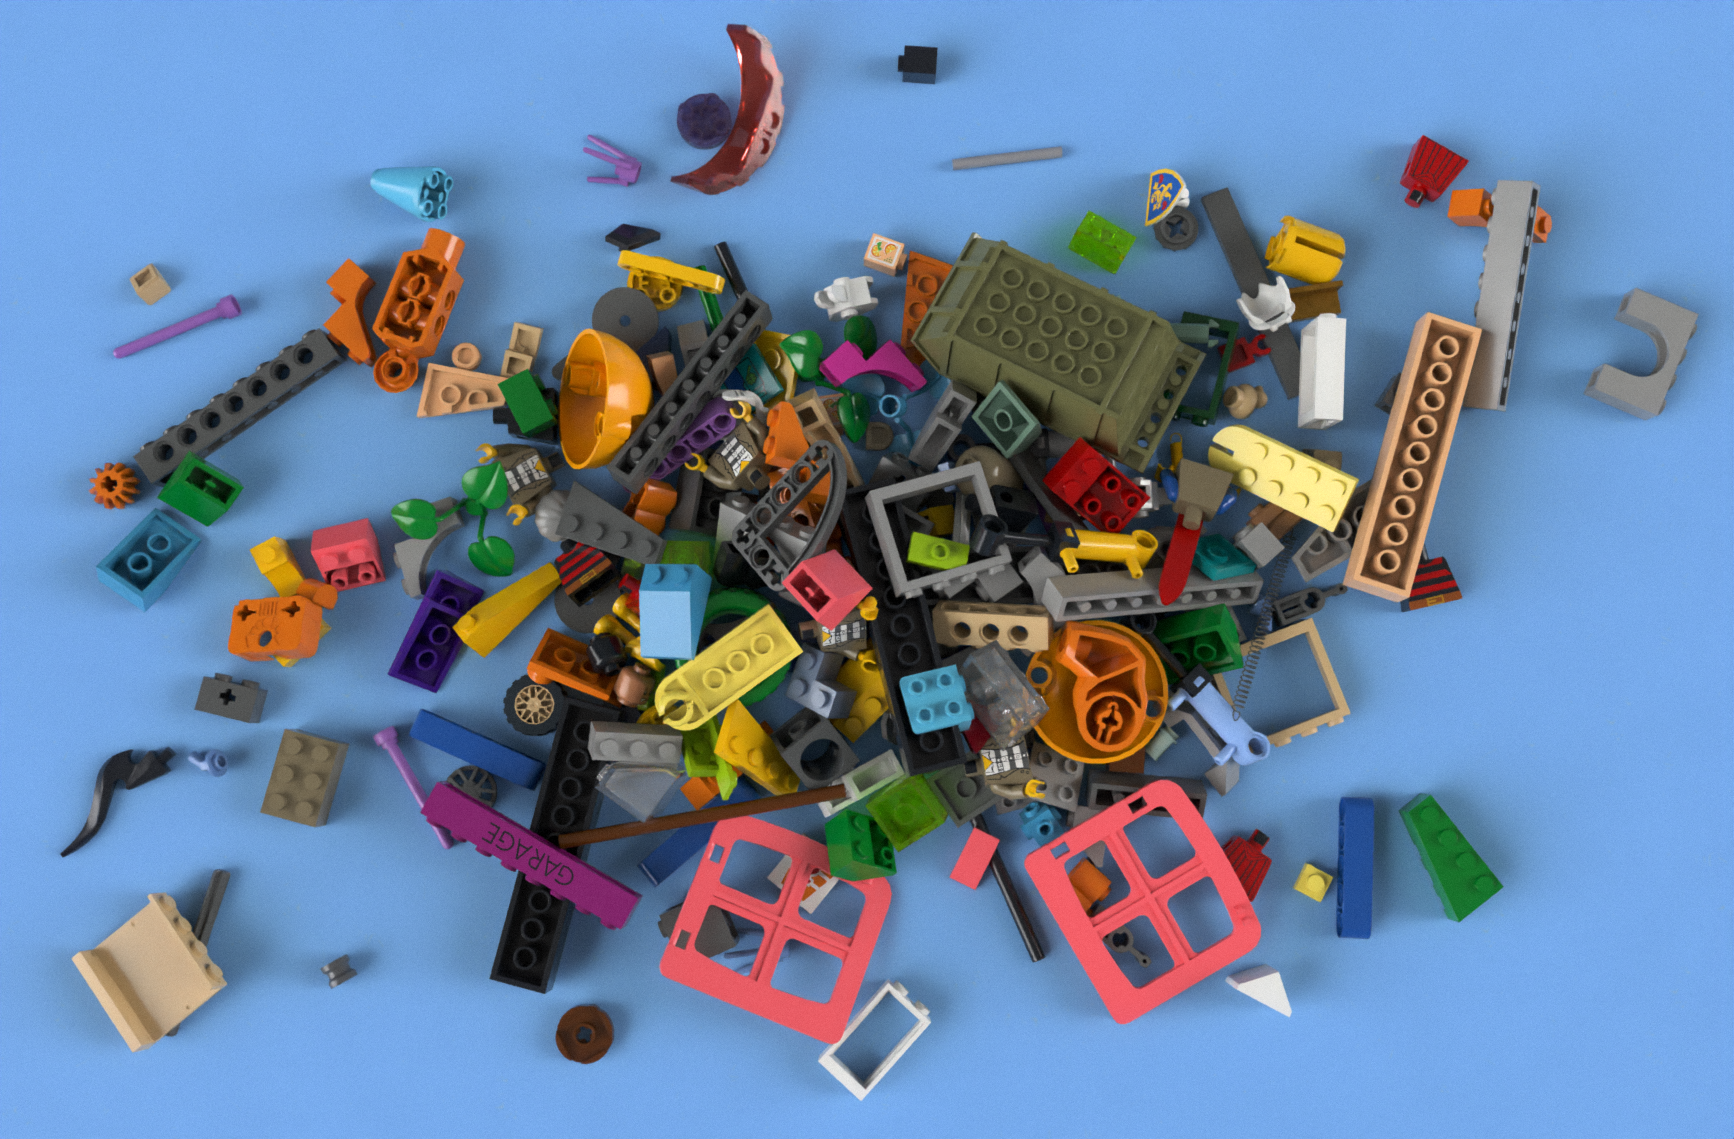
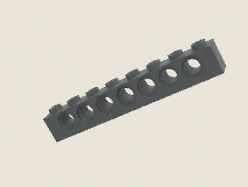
M747 290L744 291L607 466L615 481L637 495L773 318L769 304Z
M320 328L308 331L302 336L300 342L294 346L290 345L283 348L279 352V356L274 360L260 364L256 368L255 373L249 377L237 380L232 385V389L211 398L210 404L203 409H197L186 416L187 420L181 424L166 429L161 438L155 442L151 441L144 444L140 448V452L133 457L151 484L164 487L189 451L205 459L346 361L334 342L327 336L328 334ZM313 352L311 362L304 364L305 355ZM289 368V376L281 380L282 371ZM266 384V392L258 396L259 387ZM243 400V408L236 412V403ZM216 416H220L219 425L213 428V419ZM193 432H196L197 438L194 443L190 444L189 437ZM173 448V456L167 460L166 452Z

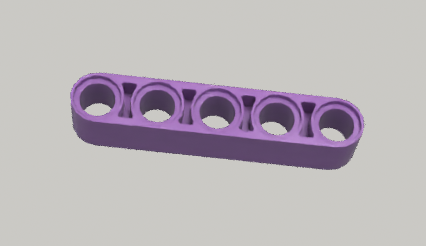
M716 397L709 401L650 478L658 481L692 459L694 456L691 453L699 454L730 433L736 426V418L730 413V408H734L733 402L724 400L722 397ZM623 486V489L626 492L632 493L630 490Z

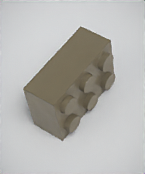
M285 729L260 812L312 827L326 826L350 743L298 729Z

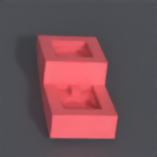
M974 827L950 878L975 890L1000 839Z

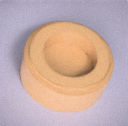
M461 343L454 348L452 361L459 369L473 371L481 363V353L473 344Z

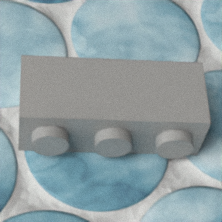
M591 721L588 750L592 760L679 764L683 736L678 729L669 725Z

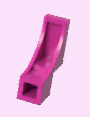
M891 339L883 343L866 360L862 357V350L855 343H850L847 340L820 363L819 368L835 388L847 379L863 374H878L890 377L902 383L911 392L919 390L928 382L923 377V370L917 364L911 363L906 358V352L903 347L897 342L893 343Z

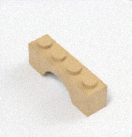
M815 388L790 399L789 403L793 406L804 437L812 446L818 440H827L837 445L840 449L847 469L846 489L865 485ZM823 448L821 451L823 454L822 458L827 459V449Z

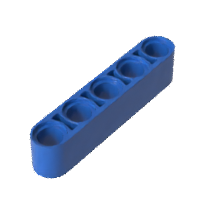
M420 709L409 733V736L533 791H535L546 767V763L424 709Z
M743 775L737 780V786L733 789L728 800H722L720 794L705 808L760 799L762 796ZM718 821L680 828L642 860L637 867L650 883L657 887L708 843Z
M1341 797L1339 803L1336 931L1339 938L1369 939L1371 936L1374 803L1371 798Z

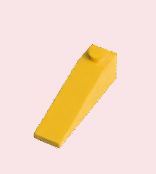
M551 562L545 564L472 607L452 628L465 644L485 658L561 583L557 569Z

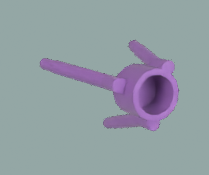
M592 135L587 136L588 140L619 157V159H616L599 151L584 147L583 151L616 165L615 174L619 175V178L587 177L588 182L620 184L626 187L629 186V182H637L642 162Z

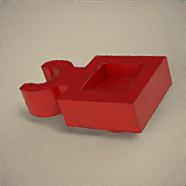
M1265 334L1257 335L1249 344L1245 337L1237 339L1228 374L1253 365L1255 363L1254 355L1264 357L1269 354L1271 348L1261 350L1257 346L1259 341L1266 338ZM1226 344L1217 348L1221 360Z

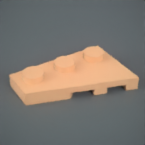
M428 363L417 417L420 419L507 407V402L498 384L508 378Z

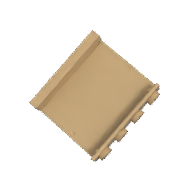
M166 892L149 894L147 897L150 903L96 948L80 951L71 958L133 1053L149 1049L227 985L222 977V970L216 964H213L207 955L206 946L197 940L191 931V924L181 916L176 908L175 900L170 895H167Z

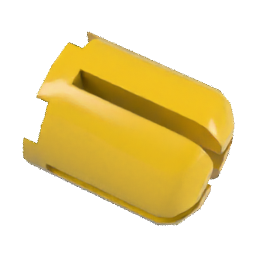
M1289 215L1284 216L1280 220L1281 223H1284L1283 227L1276 237L1271 236L1264 259L1269 260V265L1265 268L1310 285L1331 282L1342 267L1343 262L1340 259L1345 258L1346 248L1344 239L1335 232Z

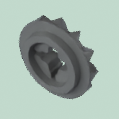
M1174 207L1163 220L1154 224L1153 228L1155 239L1162 244L1163 248L1171 249L1174 252L1188 248L1198 235V223L1195 216L1187 209L1181 207ZM1179 221H1182L1180 225L1182 235L1177 233L1172 238L1169 237L1171 235L1169 225L1175 226L1176 223L1178 224Z

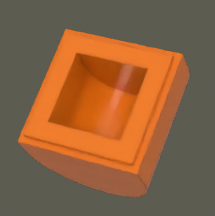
M314 578L305 579L296 591L297 595H301L328 610H333L338 599V593L334 586Z

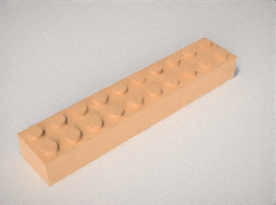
M1427 312L1416 322L1342 585L1394 602H1400L1409 598L1482 329Z

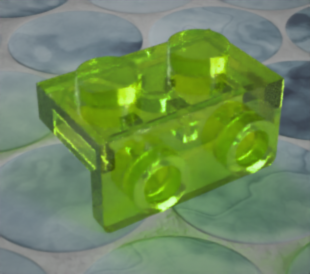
M1088 211L1077 228L1068 248L1110 273L1116 274L1137 237L1101 216Z

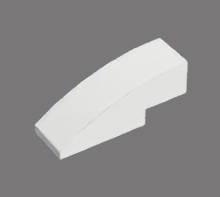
M890 749L833 781L832 785L845 784L847 798L817 804L826 818L904 775L905 772L893 750Z

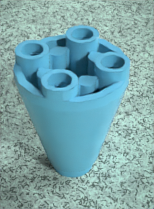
M436 166L376 169L373 172L371 187L378 194L422 221L432 222L436 219H444L447 214L446 203L449 192L453 187V179L451 176L446 175L443 169Z

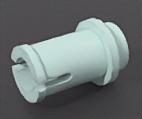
M1167 725L1164 728L1160 727V732L1145 747V752L1155 761L1173 743L1177 744L1176 740L1179 736Z

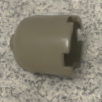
M984 445L974 446L964 451L955 464L956 468L980 461L989 490L995 484L1023 489L1024 481L1011 462L993 448ZM972 481L956 484L964 495H976Z

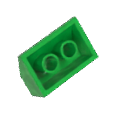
M1225 603L1157 620L1153 633L1187 670L1199 663L1210 675L1243 668L1244 663L1236 624ZM1160 658L1168 685L1174 684L1179 678Z

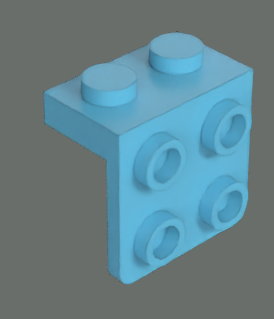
M956 664L901 678L900 688L910 724L915 734L931 732L958 725L960 732L969 730L971 721L974 719V711L971 703L966 701L964 694L966 692L963 675L958 674Z

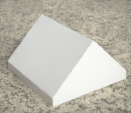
M1264 964L1227 976L1225 981L1235 989L1290 1017L1292 1010L1280 974L1274 968Z

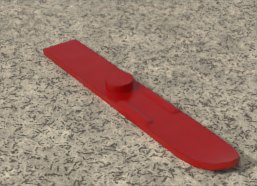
M1178 513L1159 580L1160 600L1166 606L1176 601L1183 592L1203 525L1201 520L1199 529L1190 530L1183 526L1185 515Z

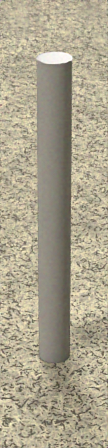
M1062 147L952 159L953 170L1062 158Z

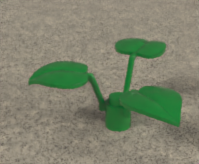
M863 315L851 317L844 327V339L850 343H855L862 350V357L866 360L877 348L876 329L869 317ZM803 330L791 334L779 346L787 354L793 368L798 373V379L801 382L815 381L816 386H824L845 395L837 401V415L849 440L852 443L858 442L870 421V407L867 399L859 392L851 395L848 389L839 386L835 388L833 384L824 381L826 376L819 368L820 363L826 358L820 357L823 351V344L817 333L811 330Z
M501 461L469 469L463 475L461 482L462 488L468 497L462 498L458 504L440 516H436V509L432 503L422 499L405 500L392 508L391 515L406 534L415 539L426 540L437 533L438 525L436 522L443 521L465 506L469 514L481 516L477 535L479 542L471 543L468 547V556L472 564L480 571L492 576L506 577L513 574L515 555L510 544L497 536H489L486 539L483 537L485 520L488 515L487 508H500L508 496L507 477Z

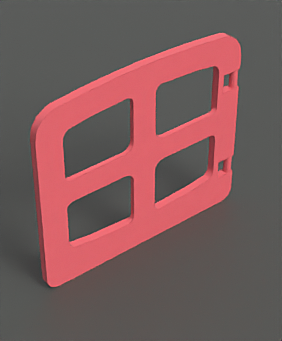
M1158 779L1146 784L1128 797L1119 800L1061 834L1060 837L1032 851L1024 860L1025 869L1111 1016L1119 1024L1130 1023L1247 954L1257 946L1261 938V925L1225 853L1182 788L1167 779ZM1143 797L1146 805L1132 813L1128 804ZM1163 806L1195 850V856L1163 876L1152 878L1132 847L1123 828L1154 808ZM1102 840L1107 845L1128 881L1131 890L1127 897L1095 916L1089 917L1086 915L1070 883L1064 865L1069 858ZM1065 842L1070 850L1054 858L1050 850ZM1208 876L1212 879L1233 924V931L1228 936L1197 953L1192 950L1171 914L1167 903L1173 895ZM1145 915L1150 919L1171 955L1174 967L1145 985L1135 987L1120 970L1104 946L1102 939L1105 935L1132 919Z
M750 816L718 821L712 831L709 843L660 961L659 968L661 974L670 980L824 1043L835 1044L839 1042L845 1031L891 902L892 892L890 884L885 877L859 881H849L836 877L861 891L866 899L854 934L848 938L803 919L798 913L801 899L813 869L818 868L831 875L827 846L788 829ZM742 840L757 844L791 857L792 864L779 898L774 904L765 903L721 884L719 879L735 841ZM715 845L724 848L718 863L710 860ZM710 905L717 906L763 927L764 937L748 976H743L714 962L695 949L696 937ZM681 930L690 933L684 950L675 946ZM795 939L842 960L840 973L827 1003L823 1004L803 999L772 988L771 979L787 940Z

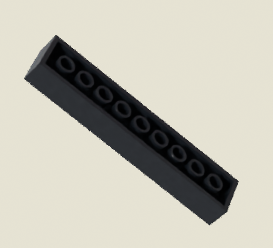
M895 478L846 489L840 516L852 564L855 570L873 588L862 600L864 601L866 597L872 596L877 601L878 615L874 620H867L902 764L906 778L967 763V758L958 725L915 734L912 730L901 692V678L943 668L924 590H922L923 595L915 598L906 599L905 595L895 596L865 500V496L869 491L896 484ZM901 500L883 504L907 581L920 578L918 566L906 562L910 535Z
M565 697L529 830L559 846L558 836L561 834L596 828L613 761L592 760L588 750L591 721L624 723L626 711ZM591 844L566 848L564 850L587 862ZM518 870L489 979L546 994L554 986L575 903L569 899L562 901L550 894L552 889L543 884L536 886L525 879L526 874Z

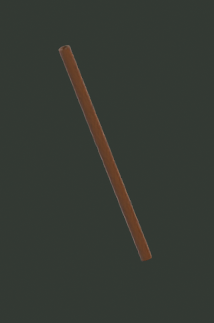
M838 784L561 834L558 836L560 849L843 799L847 798L845 784Z

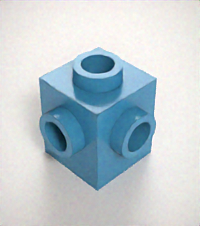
M1034 801L1029 803L1019 813L1023 824L1020 825L1023 833L1028 840L1034 838L1040 847L1065 833L1059 822L1062 816L1053 805L1048 807L1046 803Z

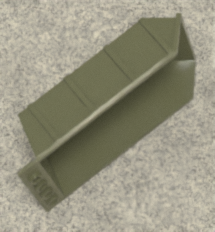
M972 232L910 340L940 375L950 380L953 379L985 397L989 395L1000 380H1004L1040 424L1075 441L1081 437L1097 452L1142 474L1206 356V353L1182 343L1177 338L1169 321L1158 317L1156 312L1152 310L1148 312L1108 293V290L1103 287L1099 289L1055 268V265L1050 262L1046 264L1008 246L1006 241L1000 240L998 242L983 239L976 232ZM1182 369L1186 374L1178 375L1176 370ZM1171 393L1173 398L1166 399L1163 394ZM1157 416L1160 422L1154 423L1150 418ZM1144 440L1148 445L1141 447L1138 445V441Z

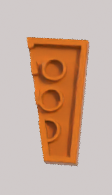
M910 250L901 346L906 352V358L911 363H915L920 367L926 358L910 340L953 265Z

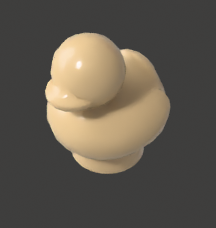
M1241 384L1237 387L1231 386L1223 395L1224 406L1228 408L1229 413L1236 419L1248 418L1255 408L1260 409L1264 407L1268 400L1262 386L1254 388L1249 384Z

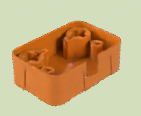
M301 595L240 600L239 605L234 606L228 650L230 653L251 662L274 660L266 655H277L284 659L310 658L315 655L318 649L323 613L322 607ZM269 631L272 634L271 642L263 647L260 644V638L265 632Z

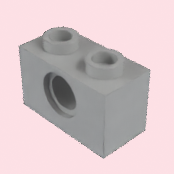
M1262 522L1255 526L1250 523L1232 537L1235 541L1233 545L1257 564L1255 570L1264 567L1285 548Z

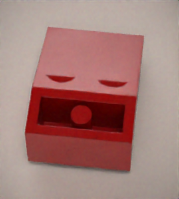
M1081 437L1042 480L1055 494L1101 532L1119 533L1150 499L1145 492Z

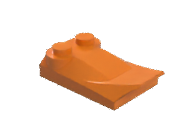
M547 628L527 667L528 676L538 684H550L553 681L559 682L620 708L622 703L617 700V695L613 689L619 674L607 677L605 674L595 673L586 653L587 644Z

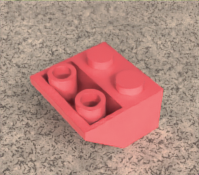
M368 518L313 531L312 556L325 582L334 586L337 592L386 581L378 539Z
M835 549L802 561L782 582L815 620L831 631L873 589Z

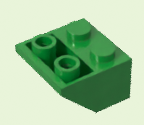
M189 451L157 498L208 527L229 510L244 487L237 478Z
M846 809L825 823L831 876L849 881H859L893 876L897 873L889 822Z

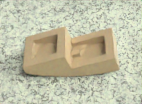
M514 322L509 349L505 351L500 377L510 378L526 369L532 372L544 328Z

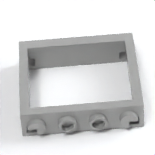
M980 461L871 490L865 496L896 597L905 595L906 599L915 598L923 595L922 590L933 587L934 592L950 587V582L960 579L961 584L976 580L978 579L977 574L987 572L988 576L1005 571L1004 566L1012 561L1007 543L999 546L995 557L907 581L883 504L972 481L982 515L991 514L998 516Z

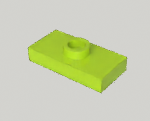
M913 532L910 538L906 562L941 571L967 565L970 545Z

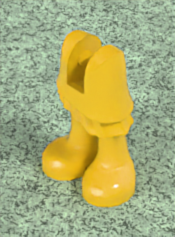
M624 593L615 601L612 607L613 613L640 633V616L626 607L625 603L629 594ZM611 614L603 616L594 627L596 635L609 632L611 635L618 636L622 643L626 645V653H631V657L638 659L649 668L661 672L666 667L659 659L642 658L640 636L635 637Z

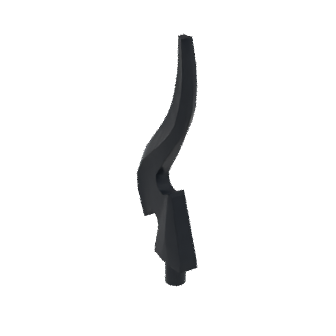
M167 747L159 755L155 750H150L138 764L131 760L133 749L120 752L109 758L99 770L87 821L76 839L60 853L62 858L79 850L98 833L106 819L116 782L119 779L124 780L127 790H132L164 776L171 771L166 763L176 755L170 747Z

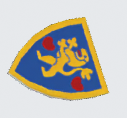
M1165 168L1151 173L1145 227L1163 220L1175 206L1185 209L1188 207L1189 191L1182 176L1176 171Z

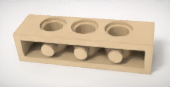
M939 600L932 611L936 641L947 647L971 645L976 649L989 646L1000 647L1002 650L1022 648L1028 649L1031 652H1042L1049 650L1054 639L1053 617L1047 608L1041 605ZM960 622L966 623L970 629L963 628ZM988 624L995 625L999 631L990 629ZM1016 626H1023L1028 632H1021Z

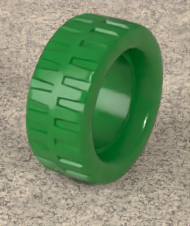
M718 588L709 592L699 640L705 627L717 617L725 614H741L750 617L768 603L790 633L791 630L781 610L763 594L748 588ZM698 641V645H697V650H696L695 656H696L698 653H700V650H699V641ZM675 659L676 668L678 669L689 660ZM791 661L739 697L738 700L743 706L747 707L757 701L760 702L766 699V696L777 690L778 685L784 681Z

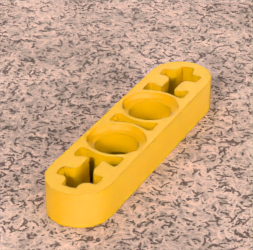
M627 250L621 251L617 263L622 269L713 294H721L725 284V279L719 275Z

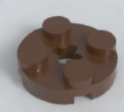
M596 1004L577 1005L569 1009L559 1021L555 1036L557 1047L561 1054L570 1061L580 1062V1064L594 1063L608 1052L614 1041L613 1022L609 1015ZM584 1026L586 1029H591L590 1041H586L585 1038H578V1034L581 1032L580 1027Z

